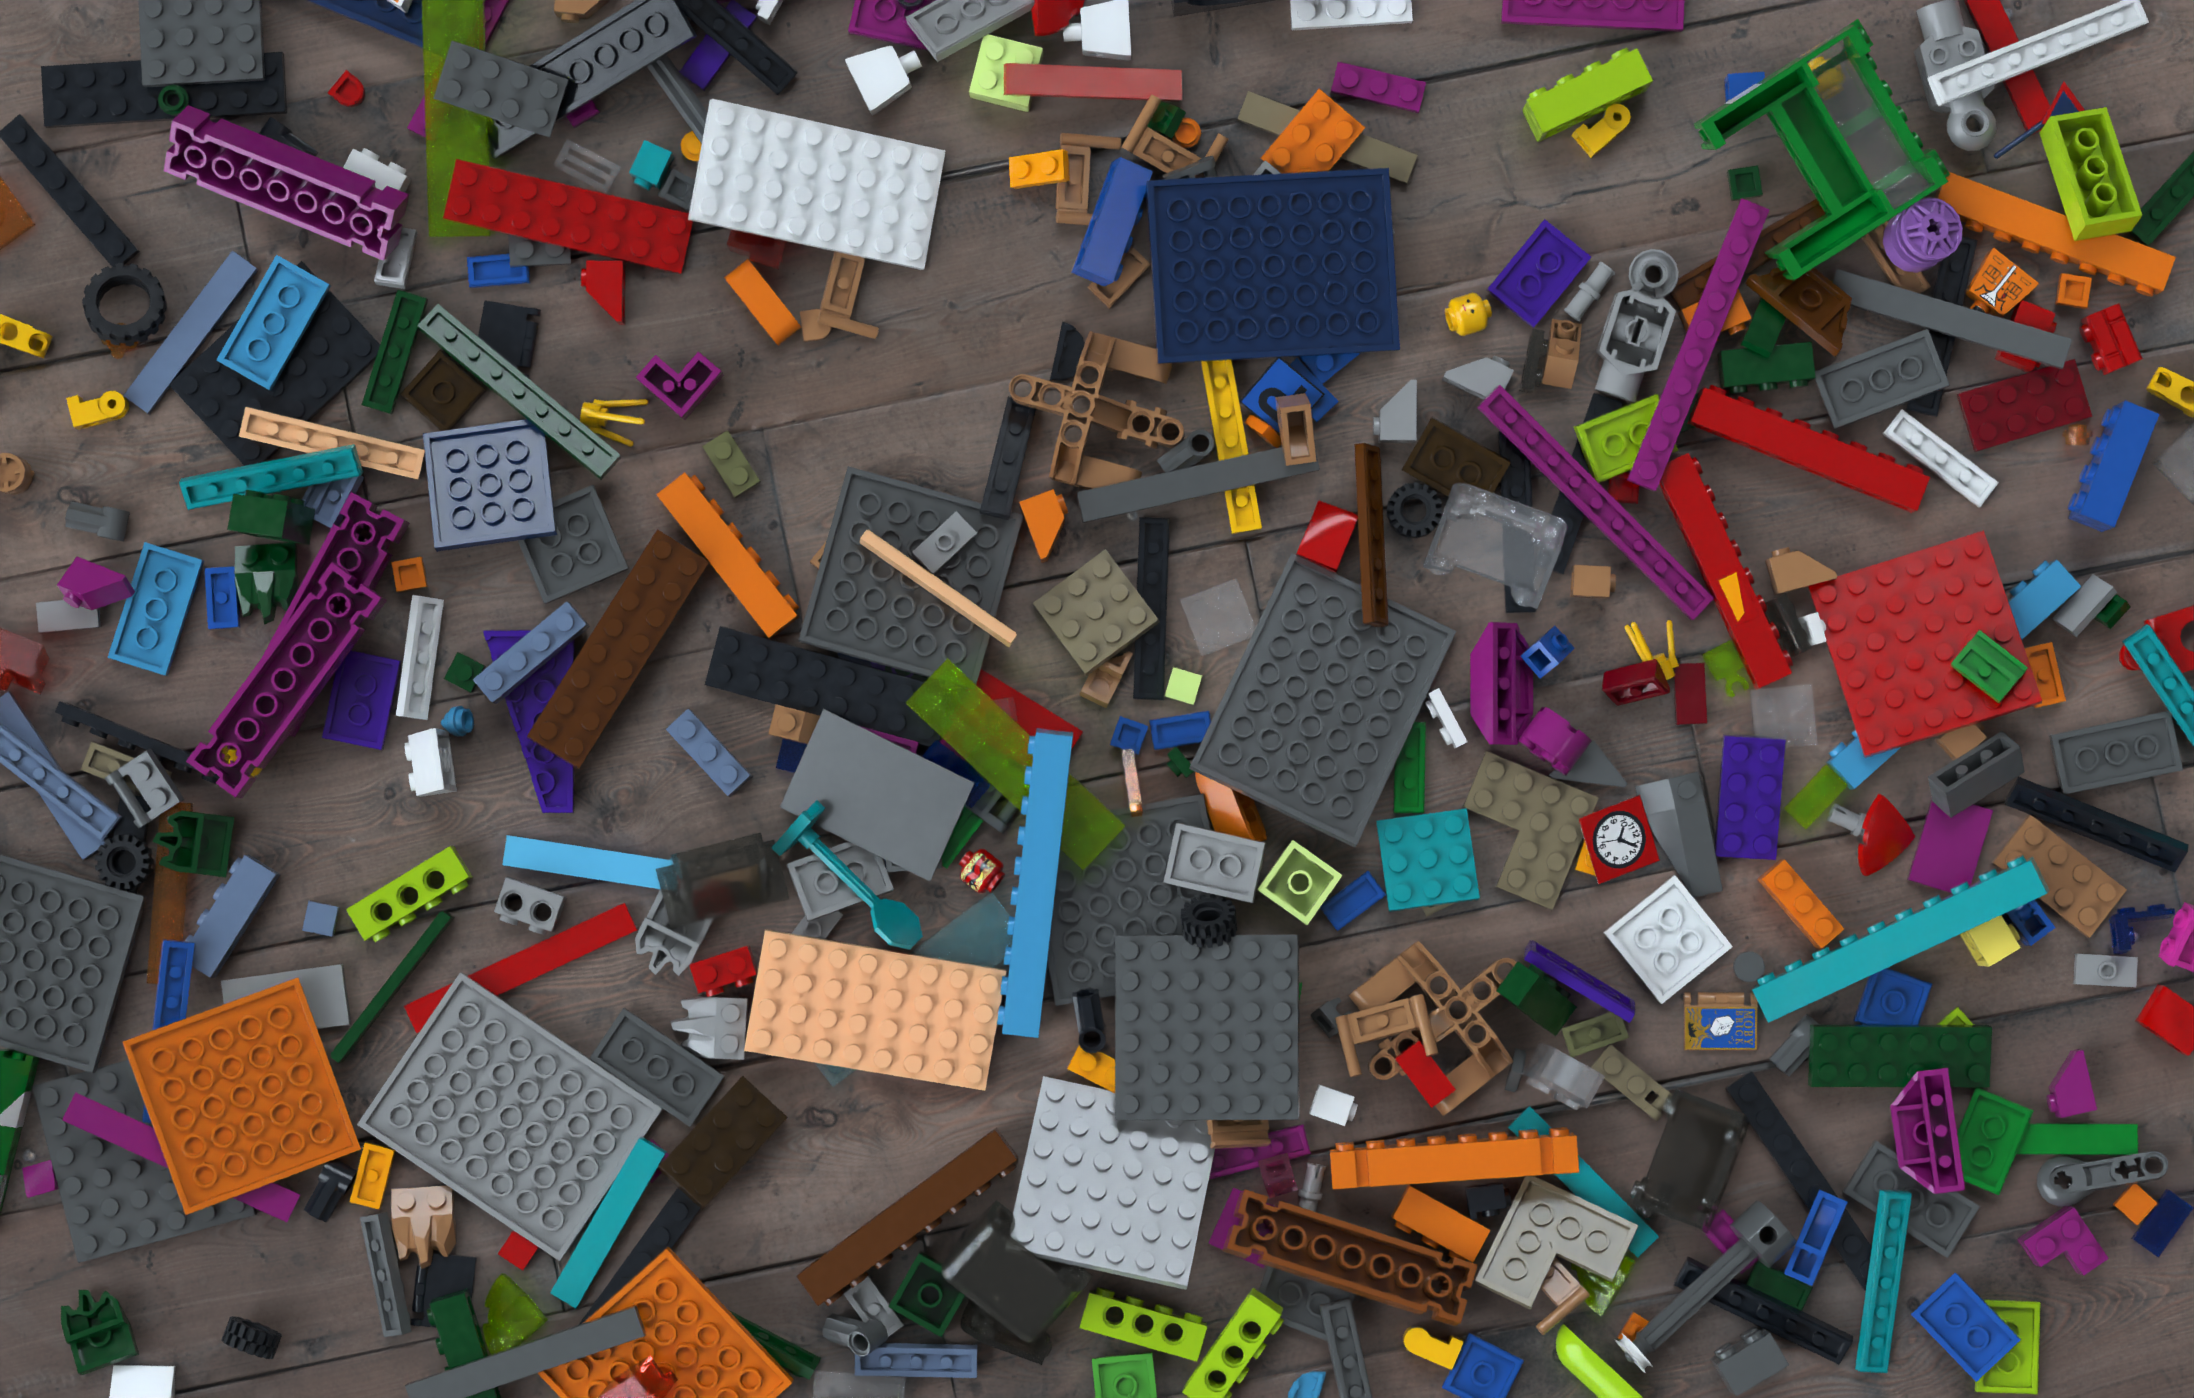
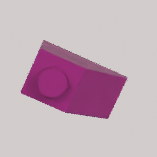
M78 556L57 584L64 595L63 600L74 608L81 606L91 611L132 597L135 593L125 575Z
M2081 1049L2070 1051L2049 1085L2050 1094L2046 1095L2047 1104L2050 1112H2055L2056 1117L2064 1118L2097 1110L2084 1051Z

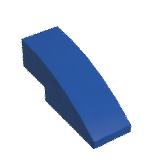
M1819 1189L1785 1269V1275L1810 1286L1814 1285L1847 1206V1201Z

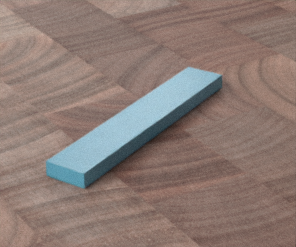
M507 835L502 865L683 893L688 863Z

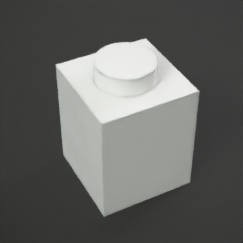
M1318 1084L1309 1114L1345 1126L1347 1120L1353 1121L1358 1104L1353 1103L1354 1096Z

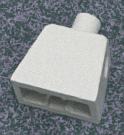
M1113 0L1080 8L1081 23H1069L1063 29L1064 42L1082 41V54L1085 56L1131 60L1128 0Z
M886 46L845 59L847 67L872 116L910 90L912 86L907 74L922 67L914 50L898 58L893 46Z

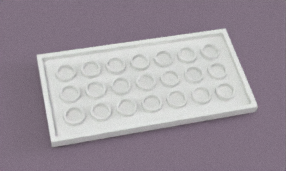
M711 99L688 220L923 270L925 268L946 151Z

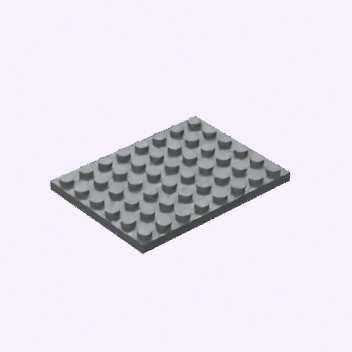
M460 972L357 1125L560 1261L616 1179L639 1137L642 1136L644 1138L663 1108Z

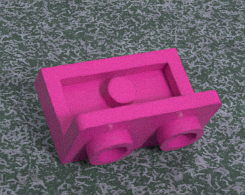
M2184 902L2182 908L2174 916L2173 927L2168 937H2165L2161 943L2158 957L2172 967L2176 965L2194 972V905Z

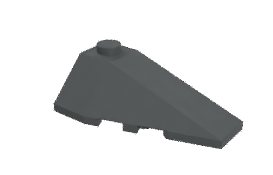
M1698 772L1635 786L1636 795L1641 797L1651 831L1692 897L1723 891Z

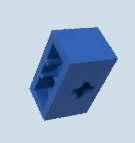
M2035 900L2002 914L2006 922L2015 927L2024 946H2032L2056 928Z

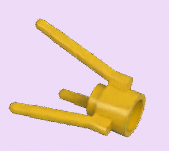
M594 399L593 403L584 402L581 409L580 422L589 427L594 433L632 447L633 441L603 429L601 426H606L608 420L641 425L645 423V420L631 416L611 414L604 407L647 405L648 400L603 401Z
M1668 620L1666 622L1668 658L1665 657L1664 653L1652 656L1636 622H1632L1631 627L1625 625L1624 629L1642 662L1656 659L1663 670L1666 680L1674 677L1673 668L1679 665L1675 656L1672 621Z

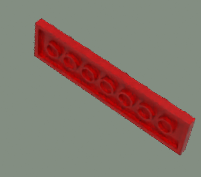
M456 159L443 215L444 220L680 275L693 221L688 220L689 213Z

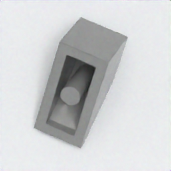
M1493 356L1492 359L1485 357L1446 371L1442 380L1484 400L1498 385L1505 389L1514 370L1509 368L1510 363L1500 357Z
M1410 380L1380 409L1379 417H1373V435H1378V443L1416 442L1417 380Z

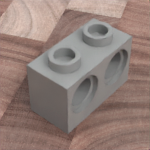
M506 877L494 912L501 914L499 919L501 921L516 926L518 921L530 924L528 930L546 935L547 930L555 932L567 897ZM512 894H518L522 898L523 904L518 911H512L508 907V898ZM543 903L551 908V916L546 921H541L536 915L538 906Z

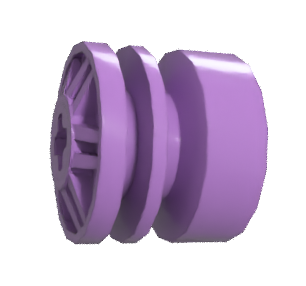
M1924 198L1889 220L1883 233L1884 249L1892 263L1903 271L1913 273L1927 271L1957 250L1962 240L1963 227L1959 215L1951 205L1941 199Z

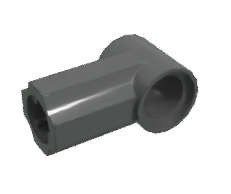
M1193 431L1185 440L1160 457L1157 462L1165 473L1193 467L1202 459L1212 454L1215 448V441L1208 431ZM1198 436H1205L1209 439V447L1204 452H1197L1193 449V440Z
M70 502L66 512L65 527L96 533L99 537L124 542L130 512L106 506L99 508L88 504Z
M1806 1014L1792 1028L1789 1033L1790 1036L1769 1058L1788 1077L1809 1056L1810 1025H1819L1809 1014Z
M832 1313L827 1317L823 1326V1337L827 1338L830 1342L850 1347L854 1354L861 1357L868 1355L884 1344L888 1337L887 1329L876 1319H871L865 1323Z

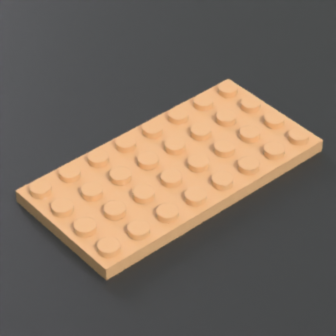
M765 929L744 1051L985 1091L997 1027L998 1010L1002 995H1000L1002 976H1006V970Z

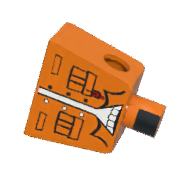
M1992 248L1982 260L1965 294L1974 301L1970 309L2001 318L2036 288L2039 283L1998 250Z

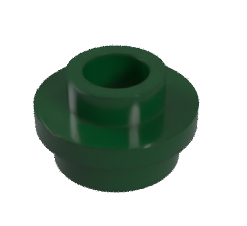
M168 85L161 90L158 103L165 113L178 115L189 105V95L181 86ZM176 95L179 97V103L172 106L169 100L172 96Z

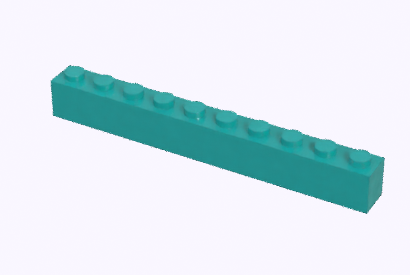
M2024 855L2007 862L2009 868L1997 873L1995 868L1979 875L1980 881L1969 886L1967 881L1951 888L1952 894L1941 899L1940 895L1933 896L1922 902L1924 907L1913 912L1912 908L1905 909L1894 915L1896 920L1885 925L1884 921L1875 923L1867 928L1869 933L1859 938L1855 933L1840 940V947L1831 951L1828 946L1812 953V960L1802 963L1801 959L1784 966L1786 972L1775 976L1771 972L1758 978V985L1752 991L1768 1023L2047 894L2049 888L2034 857L2025 859Z

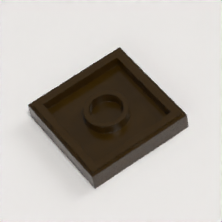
M440 349L400 395L440 431L451 430L486 390Z

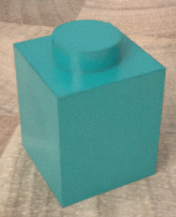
M644 140L629 171L630 175L635 178L633 183L649 191L652 186L660 189L674 159L673 153Z

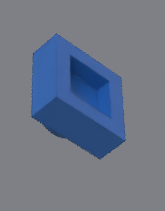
M1120 716L1110 745L1138 755L1148 726Z

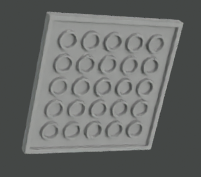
M1043 1076L1005 1250L1186 1290L1215 1148H1210L1212 1142L1211 1135L1208 1134L1207 1120H1115V1093L1101 1088Z

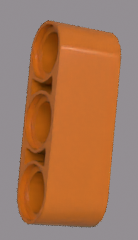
M748 259L724 277L777 346L802 328Z

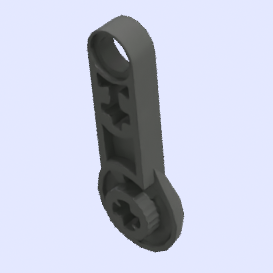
M2158 1151L2085 1162L2068 1156H2056L2047 1160L2040 1167L2037 1174V1188L2040 1195L2048 1203L2057 1207H2069L2079 1203L2094 1191L2159 1180L2168 1170V1160ZM2149 1158H2157L2161 1161L2163 1169L2158 1174H2151L2146 1170L2145 1162ZM2135 1160H2140L2139 1170L2143 1177H2138V1171L2128 1173L2127 1179H2123L2122 1175L2116 1174L2115 1171L2119 1169L2121 1163H2124L2125 1168H2133L2137 1165ZM2058 1174H2063L2066 1179L2070 1178L2071 1184H2067V1189H2062L2059 1184L2055 1185L2054 1179L2058 1180Z

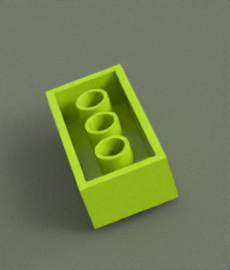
M1628 48L1619 50L1612 54V58L1605 64H1601L1600 61L1594 62L1585 67L1584 72L1575 78L1573 74H1569L1556 81L1557 85L1548 91L1546 87H1542L1530 93L1522 111L1537 142H1541L1602 113L1613 104L1623 103L1646 92L1653 80L1638 49L1636 48L1630 52Z
M2107 107L2050 116L2039 134L2074 241L2132 231L2143 215Z

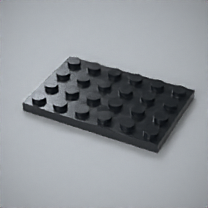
M301 261L297 265L299 268L317 277L304 262ZM330 290L327 292L271 391L217 361L219 354L239 320L169 384L244 466L266 462L281 448L280 446L239 437L245 407L309 422L377 357L380 343Z

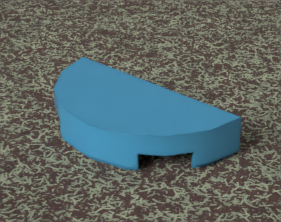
M1311 1371L1302 1374L1290 1387L1288 1398H1319L1326 1372Z

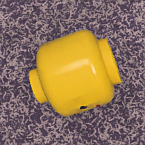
M1476 293L1455 297L1450 300L1448 308H1445V318L1449 329L1452 332L1456 331L1461 336L1483 331L1487 327L1488 318L1492 317L1488 300H1482Z

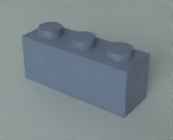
M687 709L666 728L671 736L727 796L731 797L753 777L692 710Z

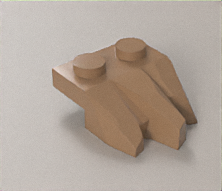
M446 1185L391 1189L392 1230L400 1261L408 1259L410 1253L415 1252L421 1269L431 1265L433 1250H438L444 1257L449 1256L456 1244L454 1190Z

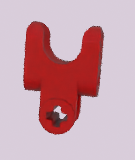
M2194 605L2143 621L2144 625H2150L2182 673L2194 669V652L2186 649L2180 638L2183 627L2194 620ZM2123 645L2119 651L2121 665L2127 670H2141L2125 645Z

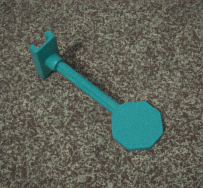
M816 800L807 811L801 813L772 846V849L781 856L798 842L807 850L810 848L844 883L871 907L870 912L874 931L890 946L910 950L923 937L919 917L903 902L884 898L879 899L863 881L819 840L820 836L811 827L825 810V807Z

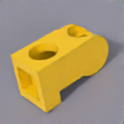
M1613 104L1607 108L1602 119L1593 127L1588 129L1583 123L1571 136L1588 156L1592 158L1624 131L1631 119L1630 112L1622 104Z
M0 314V344L44 359L53 336L37 330L33 326Z
M2158 367L2146 390L2194 419V382L2166 368Z
M107 391L100 398L85 402L79 395L66 398L73 427L77 430L125 417L129 410L127 398L116 391Z
M1417 1325L1410 1326L1403 1334V1344L1408 1351L1450 1370L1453 1369L1464 1342L1453 1335H1450L1448 1342L1429 1335L1426 1329Z

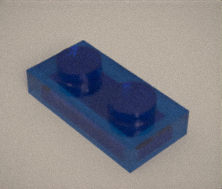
M2166 1189L2156 1206L2150 1211L2131 1239L2154 1256L2159 1257L2194 1207Z

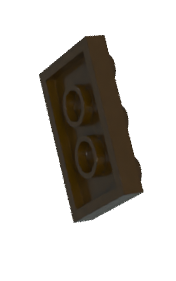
M1432 416L1404 464L1402 471L1481 515L1511 461Z

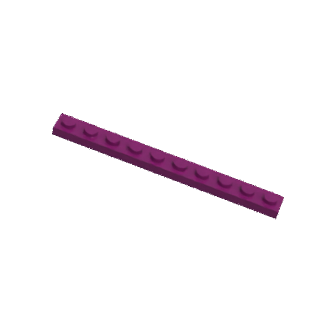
M1743 198L1740 199L1627 481L1654 492L1657 490L1770 209Z
M1498 385L1480 403L1477 408L1690 620H1694L1708 606L1714 597L1501 385Z

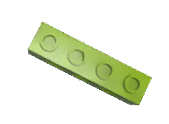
M449 846L350 906L346 911L364 941L373 939L376 943L391 934L389 928L399 923L402 927L416 919L415 912L423 907L429 911L443 902L441 897L451 891L455 895L469 886L467 881L473 878L455 846ZM436 871L441 872L445 879L443 886L439 889H435L430 884V877ZM410 887L415 888L418 892V900L412 905L408 904L404 899V893ZM383 903L389 904L392 908V916L386 921L382 920L378 915V908Z
M1097 1287L1096 1292L1089 1291L1079 1328L1198 1362L1207 1330V1324L1202 1322L1203 1317L1185 1312L1184 1317L1172 1314L1173 1308L1156 1304L1155 1309L1143 1306L1144 1300L1128 1295L1125 1300L1115 1298L1114 1291ZM1113 1306L1121 1308L1124 1313L1122 1320L1116 1323L1110 1322L1106 1317L1107 1310ZM1141 1315H1148L1153 1320L1152 1327L1147 1331H1141L1135 1325L1136 1319ZM1171 1323L1180 1325L1183 1330L1182 1335L1177 1339H1169L1165 1335V1328Z
M1253 1287L1185 1383L1182 1393L1190 1398H1230L1232 1392L1229 1391L1230 1387L1235 1381L1239 1384L1242 1382L1249 1371V1368L1246 1367L1252 1357L1257 1360L1267 1344L1263 1341L1270 1332L1274 1335L1282 1325L1284 1319L1280 1316L1282 1315L1283 1307ZM1250 1321L1256 1322L1261 1330L1258 1333H1249L1245 1329L1244 1324ZM1231 1346H1238L1242 1349L1243 1356L1234 1358L1228 1354L1227 1349ZM1219 1370L1225 1374L1226 1380L1216 1382L1211 1378L1210 1373Z

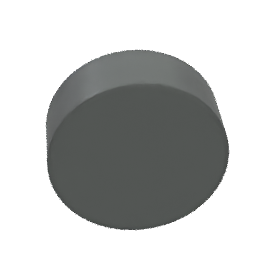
M1743 952L1733 962L1735 975L1745 982L1756 981L1763 975L1765 970L1763 959L1754 952Z

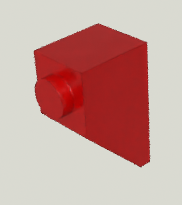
M586 260V268L581 269V286L586 287L588 294L619 325H625L626 264L623 261Z

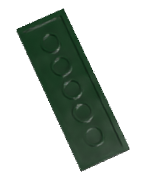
M1810 1025L1808 1085L1810 1087H1905L1917 1071L1948 1068L1951 1087H1990L1992 1027L1989 1025Z

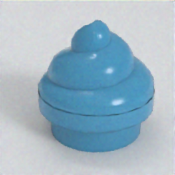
M462 706L452 707L445 714L444 719L441 720V725L454 736H464L473 729L474 719L472 712L469 709H464Z

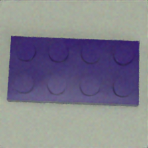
M1723 734L1714 848L1717 857L1776 860L1785 738Z

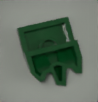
M296 543L235 546V584L243 618L250 616L253 610L258 608L261 611L265 625L274 621L276 607H282L285 612L288 610L299 589V578L297 575L298 548Z
M183 810L168 816L167 821L174 827L173 832L157 833L152 841L169 849V855L162 857L159 865L177 872L226 878L234 817Z
M79 1290V1306L77 1310H73L69 1305L61 1306V1326L66 1343L71 1346L78 1374L85 1375L139 1355L131 1324L118 1300L107 1291L102 1293L100 1301L96 1303L89 1290Z

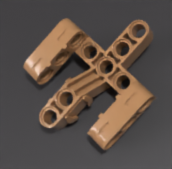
M1089 331L1072 387L1025 374L1015 376L1009 384V392L1016 403L1064 416L1054 450L1049 478L1087 490L1141 478L1142 472L1139 470L1084 455L1092 424L1117 433V439L1127 440V438L1138 440L1145 442L1146 446L1157 449L1158 445L1174 448L1184 439L1183 425L1179 420L1166 416V410L1155 407V411L1137 407L1136 401L1126 400L1125 404L1100 395L1107 370L1112 372L1113 370L1123 371L1135 375L1138 379L1148 378L1167 385L1173 363L1157 364V350L1154 348ZM1087 369L1096 370L1099 373L1097 381L1092 384L1083 382L1081 379L1083 372ZM1021 382H1027L1032 387L1030 394L1026 397H1019L1015 394V388ZM1050 390H1056L1061 394L1060 401L1055 405H1049L1044 401L1045 394ZM1085 398L1089 400L1090 408L1087 412L1078 413L1073 409L1077 399ZM1140 417H1144L1150 422L1149 429L1143 433L1137 432L1133 428L1134 421ZM1169 425L1179 429L1178 437L1172 441L1166 440L1162 436L1163 429ZM1072 427H1077L1082 431L1081 439L1075 443L1069 442L1065 438L1067 430Z
M1417 941L1348 996L1358 1009L1362 1011L1390 1003L1417 982L1436 1006L1435 1009L1428 1013L1436 1043L1455 1031L1472 1052L1464 1062L1445 1074L1456 1090L1435 1105L1442 1116H1444L1513 1062L1499 1038L1478 1011L1500 995L1496 990L1504 980L1500 979L1497 974L1499 965L1507 963L1513 968L1517 962L1510 958H1499L1459 989L1440 963ZM1437 976L1444 979L1446 983V988L1441 994L1433 993L1430 988L1431 980ZM1478 982H1484L1489 989L1487 997L1482 1000L1476 998L1473 993V988ZM1454 1001H1460L1465 1007L1463 1016L1458 1019L1453 1018L1449 1013V1007ZM1474 1025H1479L1484 1031L1482 1040L1477 1043L1472 1042L1468 1037V1031ZM1419 1027L1415 1030L1397 1034L1391 1040L1386 1038L1377 1045L1380 1050L1372 1055L1368 1062L1370 1075L1379 1080H1388L1398 1072L1401 1076H1404L1406 1073L1394 1058L1400 1054L1398 1046L1403 1039H1410L1413 1044L1419 1040L1424 1046ZM1381 1057L1388 1059L1390 1062V1070L1385 1075H1379L1374 1068L1375 1062Z

